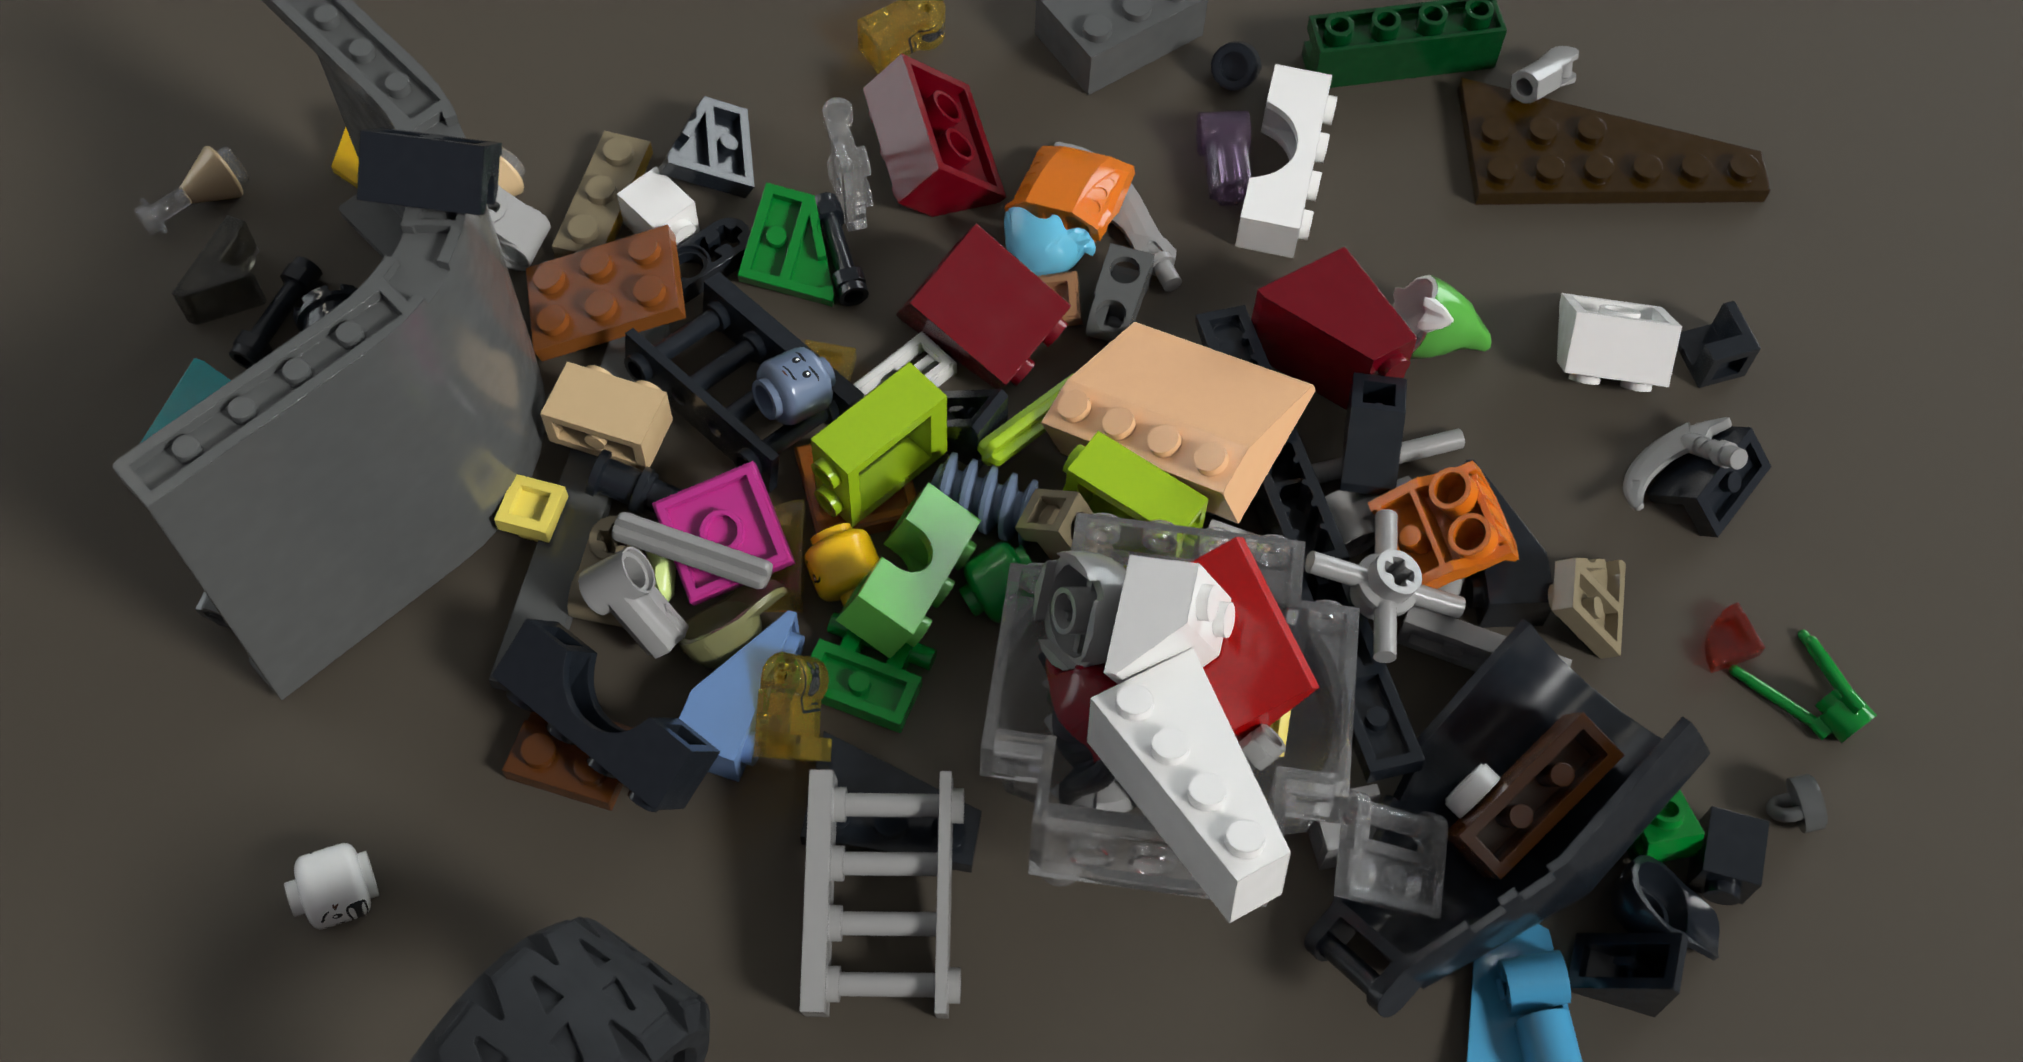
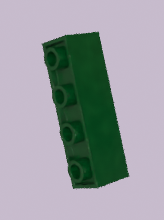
M1438 0L1311 15L1307 24L1310 41H1304L1301 54L1306 70L1332 75L1330 88L1492 69L1496 66L1507 28L1497 0Z

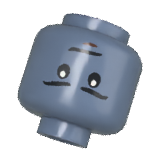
M798 347L764 361L757 370L756 380L752 384V392L758 408L766 418L770 420L775 419L783 425H795L825 411L829 407L833 395L832 386L835 385L836 378L832 366L824 357H817L811 350L805 347Z

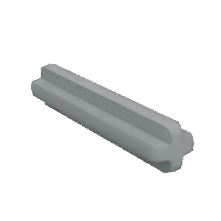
M619 513L612 529V538L615 541L757 590L765 589L772 575L773 564L768 560L631 513Z

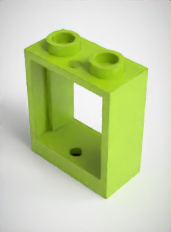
M911 362L903 366L811 438L813 456L811 468L815 474L816 483L814 495L820 506L832 517L839 514L853 528L947 452V395Z
M1097 431L1086 446L1078 444L1072 450L1063 467V472L1067 474L1063 491H1076L1082 495L1112 539L1115 546L1113 554L1127 563L1130 555L1184 562L1191 560L1199 548L1209 498L1100 431Z

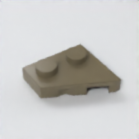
M1570 558L1555 561L1554 583L1548 589L1549 605L1554 615L1558 616L1576 634L1578 639L1582 640L1600 659L1621 656L1626 563L1623 560L1605 562V559L1588 560L1587 558Z

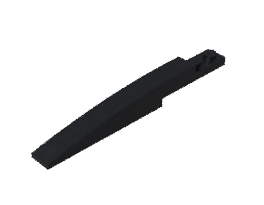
M1245 305L1196 314L1195 323L1202 346L1272 370ZM1295 426L1253 498L1285 592H1287L1292 604V611L1324 695L1332 694L1366 782L1370 783L1421 771L1425 757L1386 663L1377 662L1373 658V631L1367 617L1362 615L1353 605L1350 598V586L1305 571V562L1311 551L1349 561L1350 556Z

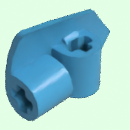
M1537 924L1473 961L1467 1062H1583L1568 1003H1571V987L1567 967L1560 950H1554L1549 929Z

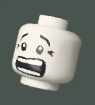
M340 843L300 856L294 865L295 880L284 883L293 916L306 914L310 924L319 930L367 915L371 908V898L379 896L367 852L357 853L355 848L348 843Z

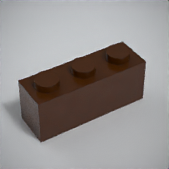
M1584 712L1565 714L1443 836L1483 877L1501 880L1625 754Z

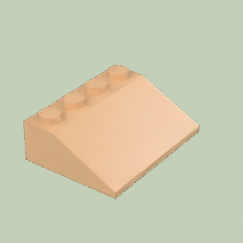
M1133 322L1067 379L1041 423L1060 453L1067 456L1070 455L1078 444L1086 446L1097 431H1100L1209 498L1206 511L1239 524L1316 390L1313 384Z

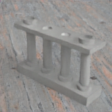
M809 770L800 1013L805 1017H829L830 1002L840 1003L841 996L935 997L934 1014L936 1018L949 1019V1004H960L961 967H950L953 824H964V788H953L952 771H940L939 794L848 793L847 787H838V780L833 770ZM847 816L939 817L938 852L845 851V845H836V822H846ZM845 875L937 876V912L843 911V905H833L834 881H844ZM843 935L936 936L935 973L841 972V966H831L832 941L842 942Z

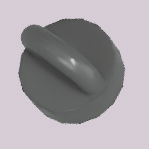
M1808 773L1787 778V793L1775 795L1766 803V812L1771 818L1780 822H1797L1799 829L1804 834L1823 830L1828 824L1827 809L1822 792L1815 778Z

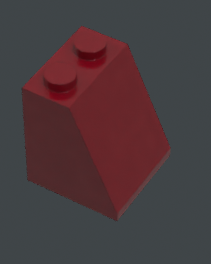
M976 223L956 242L896 316L918 333L921 331L925 333L944 352L989 385L999 389L1006 386L1009 381L1016 387L1027 376L1036 364L1029 357L1041 343L1049 347L1060 336L1068 325L1062 317L1070 309L1071 305Z
M1345 246L1257 290L1251 320L1269 364L1290 377L1313 384L1315 392L1345 410L1348 407L1354 372L1404 378L1406 370L1410 366V359L1417 337Z

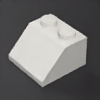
M1561 293L1557 362L1564 373H1570V380L1583 384L1598 385L1601 378L1620 380L1621 387L1639 392H1651L1653 385L1669 387L1682 326L1663 307Z
M1130 555L1104 673L1114 682L1120 684L1192 647L1202 667H1204L1220 655L1223 638H1229L1235 622V607L1231 602L1232 598L1200 563Z

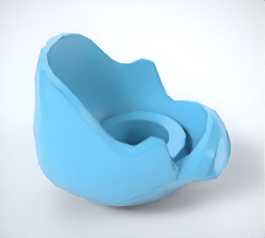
M1021 207L1009 208L1005 213L1004 235L1006 249L1037 276L1067 272L1079 262L1085 253L1093 256L1096 251L1094 240L1085 229L1077 227L1066 230L1058 215L1052 214L1047 219L1038 218Z

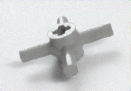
M1389 509L1380 510L1375 514V554L1368 555L1359 564L1311 551L1305 562V571L1307 573L1350 586V598L1355 608L1362 615L1374 620L1373 658L1380 663H1390L1396 660L1397 616L1405 614L1413 605L1457 619L1462 616L1466 606L1464 597L1421 584L1422 573L1416 561L1407 553L1397 550L1398 515L1395 511Z

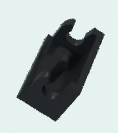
M384 127L360 130L357 200L478 216L484 215L486 205H495L497 198L502 142Z

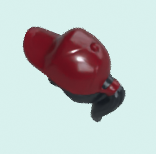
M1046 657L1045 670L1050 689L1047 701L1052 708L1053 739L1063 757L1073 767L1071 772L1059 784V803L1061 807L1067 808L1081 797L1105 789L1115 779L1114 775L1088 744L1087 736L1091 697L1118 684L1104 673L1106 663L1090 667L1076 665L1075 669L1063 671L1053 666Z

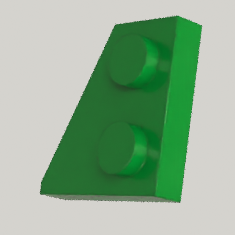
M766 182L737 275L740 282L833 307L835 301L815 195Z

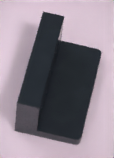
M1731 426L1712 437V439L1717 441L1726 440L1735 443L1739 448L1746 450L1748 460L1743 468L1739 470L1722 468L1714 465L1711 460L1687 453L1669 463L1649 488L1647 494L1651 502L1684 505L1700 536L1718 538L1772 467L1752 427Z

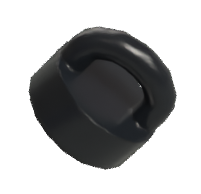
M1232 41L1221 46L1214 53L1211 61V72L1215 81L1221 87L1228 90H1241L1251 85L1258 78L1259 72L1262 69L1261 59L1257 50L1251 44L1244 41Z

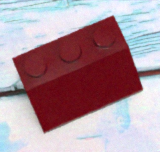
M901 53L863 88L869 107L868 114L874 124L881 146L880 153L886 163L893 185L892 193L899 204L935 217L1000 203L1006 198L968 84Z

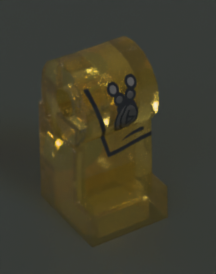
M898 0L858 19L859 51L879 74L901 53L908 56L918 50H931L938 47L945 38L946 5L944 1Z
M779 652L772 655L766 661L762 669L760 689L758 690L754 757L831 762L832 739L819 737L821 700L827 692L829 677L824 663L818 658Z

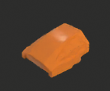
M1042 146L1037 151L1013 201L1005 205V213L1009 208L1021 207L1038 218L1047 219L1052 214L1058 215L1066 230L1077 227L1083 228L1089 233L1094 242L1101 241L1109 223L1121 209L1134 178L1135 168L1133 165L1102 154L1065 146Z
M1473 460L1458 467L1442 469L1436 474L1414 478L1367 502L1374 515L1384 509L1393 510L1397 513V550L1407 553L1416 561L1422 573V585L1438 589L1450 582L1465 578L1505 560L1513 562L1519 560L1516 541L1500 504L1481 469Z

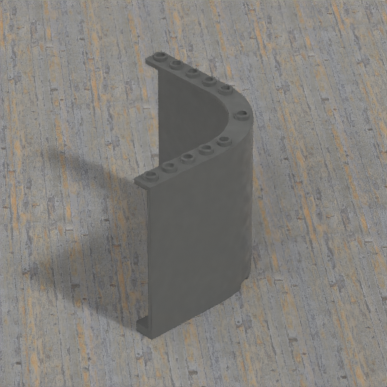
M261 0L318 55L358 159L360 130L384 127L466 138L459 124L456 112L439 84L353 0ZM357 194L341 204L339 211L342 217L383 257V260L369 278L349 298L331 312L124 454L113 464V469L119 478L149 511L248 653L251 666L281 700L285 699L480 549L498 530L494 518L506 491L511 486L516 475L532 478L540 456L545 427L540 415L546 403L544 384L487 205L485 214L478 216L357 200Z

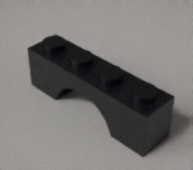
M526 619L492 674L493 678L508 689L506 694L508 699L518 707L540 715L548 722L546 729L555 738L564 743L579 747L588 755L586 761L595 771L606 777L616 778L630 789L627 795L639 807L650 812L685 809L721 751L679 718L649 717L628 731L617 726L604 713L596 696L594 670L598 653L559 622Z

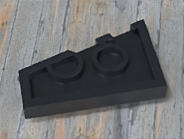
M824 731L815 770H833L838 780V787H847L848 793L939 794V789ZM965 802L964 824H953L952 870L972 873L982 811ZM808 804L800 835L802 845H806ZM847 816L846 822H836V845H845V851L938 852L939 817Z

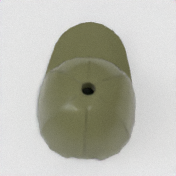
M770 579L766 588L761 590L744 585L725 599L700 611L686 621L689 628L685 638L679 641L678 644L683 652L695 663L705 668L717 669L762 632L760 615L788 591L783 584L774 579Z

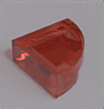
M1739 602L1730 605L1722 611L1710 627L1705 640V656L1711 673L1758 657L1765 650L1764 644Z

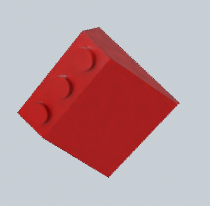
M1235 537L1192 561V563H1200L1232 598L1231 602L1235 607V622L1230 637L1223 638L1220 655L1205 665L1203 669L1238 743L1260 724L1272 725L1320 688L1244 537Z

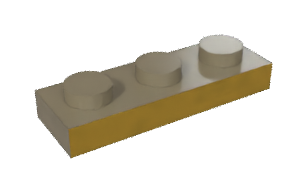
M604 130L552 244L555 258L615 241L623 223L617 193L644 175L653 155L651 141Z

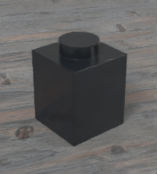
M1711 806L1698 821L1705 835L1698 854L1689 859L1686 886L1695 892L1703 893V897L1706 900L1716 904H1744L1762 886L1770 821Z

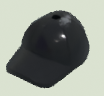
M1649 855L1635 857L1620 873L1611 892L1612 912L1618 922L1629 933L1683 932L1689 937L1687 947L1713 961L1718 959L1720 930L1719 920L1714 909L1660 861Z

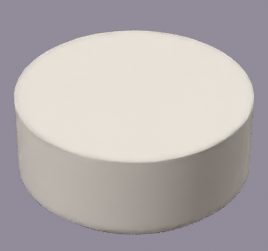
M1481 763L1446 797L1445 805L1460 819L1497 784L1501 777L1486 763L1484 765Z

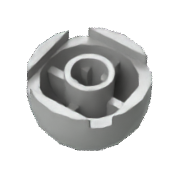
M1089 551L1057 553L1060 556L1058 560H1047L1042 566L1035 585L1034 621L1045 622V631L1048 639H1038L1041 650L1053 666L1063 671L1075 669L1076 665L1090 667L1104 664L1107 660L1126 569L1122 564L1100 553Z

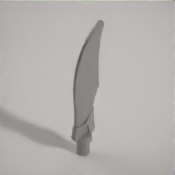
M1056 142L1054 146H1065L1092 152L1086 148L1068 143ZM1131 183L1121 209L1112 219L1111 223L1123 232L1125 239L1132 249L1155 254L1152 275L1158 278L1166 292L1174 291L1182 284V279L1174 267L1176 248L1166 238H1163L1139 193Z

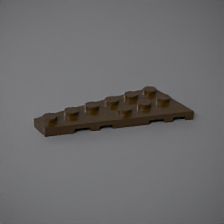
M1466 78L1460 79L1457 92L1475 205L1765 202L1771 191L1762 151L1543 97L1532 103H1522L1510 94V89Z

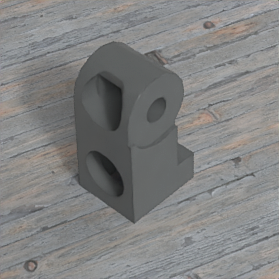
M1110 243L1094 291L1095 298L1087 322L1086 336L1111 342L1136 321L1144 295L1147 294L1152 280L1155 254ZM1130 262L1134 264L1139 271L1116 265V263Z

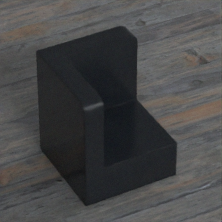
M1730 301L1722 304L1712 324L1681 332L1677 349L1698 388L1745 376L1761 347L1736 302Z

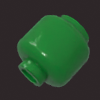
M999 542L964 564L963 575L967 584L959 588V591L975 617L985 612L993 622L1003 623L1034 604L1035 585L1039 573L1022 545L1014 549L1007 542Z

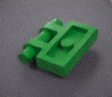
M834 612L830 618L827 632L839 636L843 640L839 646L819 638L808 662H810L814 669L816 668L814 662L819 666L820 687L813 696L808 695L812 674L811 669L806 665L804 669L806 674V690L803 697L901 734L922 688V677L905 670L910 664L930 670L935 662L937 649L919 642L915 647L905 643L891 659L888 658L886 663L860 654L865 647L878 650L837 622L836 618L839 613ZM802 673L796 685L797 693L802 696L805 688L804 673Z

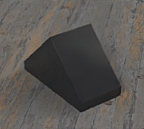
M1003 389L942 391L947 395L946 453L949 455L952 452L958 453V460L965 465H968L972 459L978 460L979 470L984 463L981 461L982 455L977 450L978 444L983 438L1007 422L1008 395Z
M1683 932L1576 933L1568 975L1571 992L1656 1017L1680 994L1689 937Z

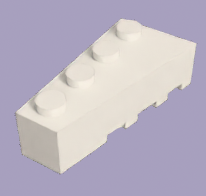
M1192 647L1091 697L1087 736L1088 744L1226 920L1231 923L1280 896L1284 886L1291 851L1194 648Z

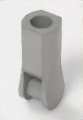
M1569 46L1551 48L1539 60L1512 74L1510 94L1522 103H1532L1560 87L1573 84L1576 81V73L1572 71L1573 61L1578 59L1579 50Z

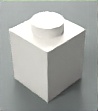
M657 166L617 193L623 223L634 234L668 224L676 236L678 246L700 232L695 201L669 177L659 174Z

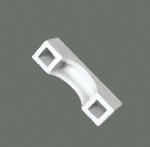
M1275 64L1261 132L1279 143L1290 161L1274 173L1249 178L1235 247L1293 258L1297 240H1308L1314 211L1304 209L1306 200L1316 202L1322 172L1313 171L1314 161L1324 163L1330 134L1322 133L1321 128L1322 124L1332 125L1338 98L1337 96L1328 95L1332 75Z

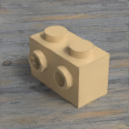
M571 362L566 363L540 413L549 441L595 456H599L601 451L606 449L612 452L614 459L641 470L651 466L673 421L667 392L662 391L653 383L644 380L632 382L613 376L610 372L599 366L588 365L584 367Z

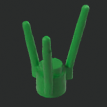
M1804 629L1798 632L1799 639L1834 688L1832 692L1814 705L1822 713L1819 717H1816L1737 665L1729 667L1731 675L1807 725L1821 741L1832 733L1840 743H1843L1877 716L1857 692L1851 688L1815 636H1811Z

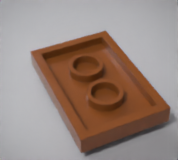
M668 224L526 268L532 343L534 352L541 361L625 337V333L632 328L637 332H642L686 318L676 236Z

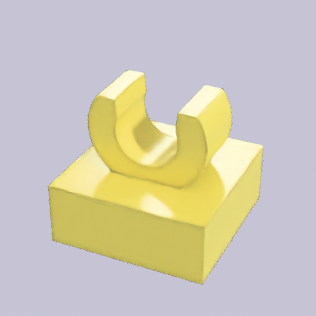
M517 474L506 491L494 518L498 530L517 534L524 539L536 542L540 540L549 543L568 500L567 490L565 486Z

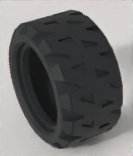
M580 916L540 929L521 940L498 958L452 1005L430 1032L410 1062H704L710 1041V1011L705 998L598 921Z

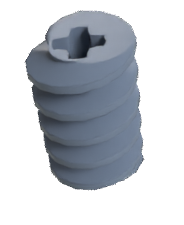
M952 452L944 464L938 467L931 482L934 487L981 520L978 525L980 533L988 535L998 524V537L1005 542L1011 540L1017 533L1015 526L1035 489H1038V481L1033 479L1024 492L1019 491L1018 474L1014 472L1003 485L999 484L998 467L992 466L983 478L978 477V460L972 459L963 471L958 470V453ZM1018 532L1019 546L1022 545L1026 549L1031 541H1025Z

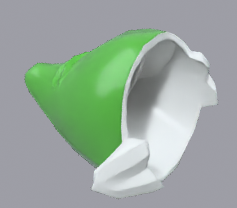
M1425 275L1416 278L1405 288H1395L1392 306L1417 337L1411 359H1426L1460 349H1476L1484 352L1490 349L1491 335L1478 316L1474 306L1447 282L1432 275Z

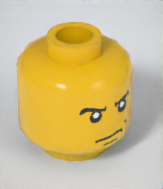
M850 523L838 524L815 534L810 539L812 546L804 556V562L819 597L829 602L841 600L843 607L860 580L879 560L877 551L867 531L852 529Z

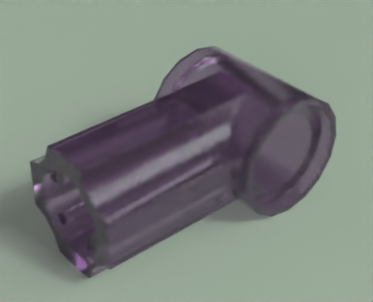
M1199 112L1196 124L1197 150L1199 156H1204L1209 199L1216 200L1220 206L1238 205L1240 201L1245 199L1249 178L1252 177L1249 161L1251 146L1249 112Z

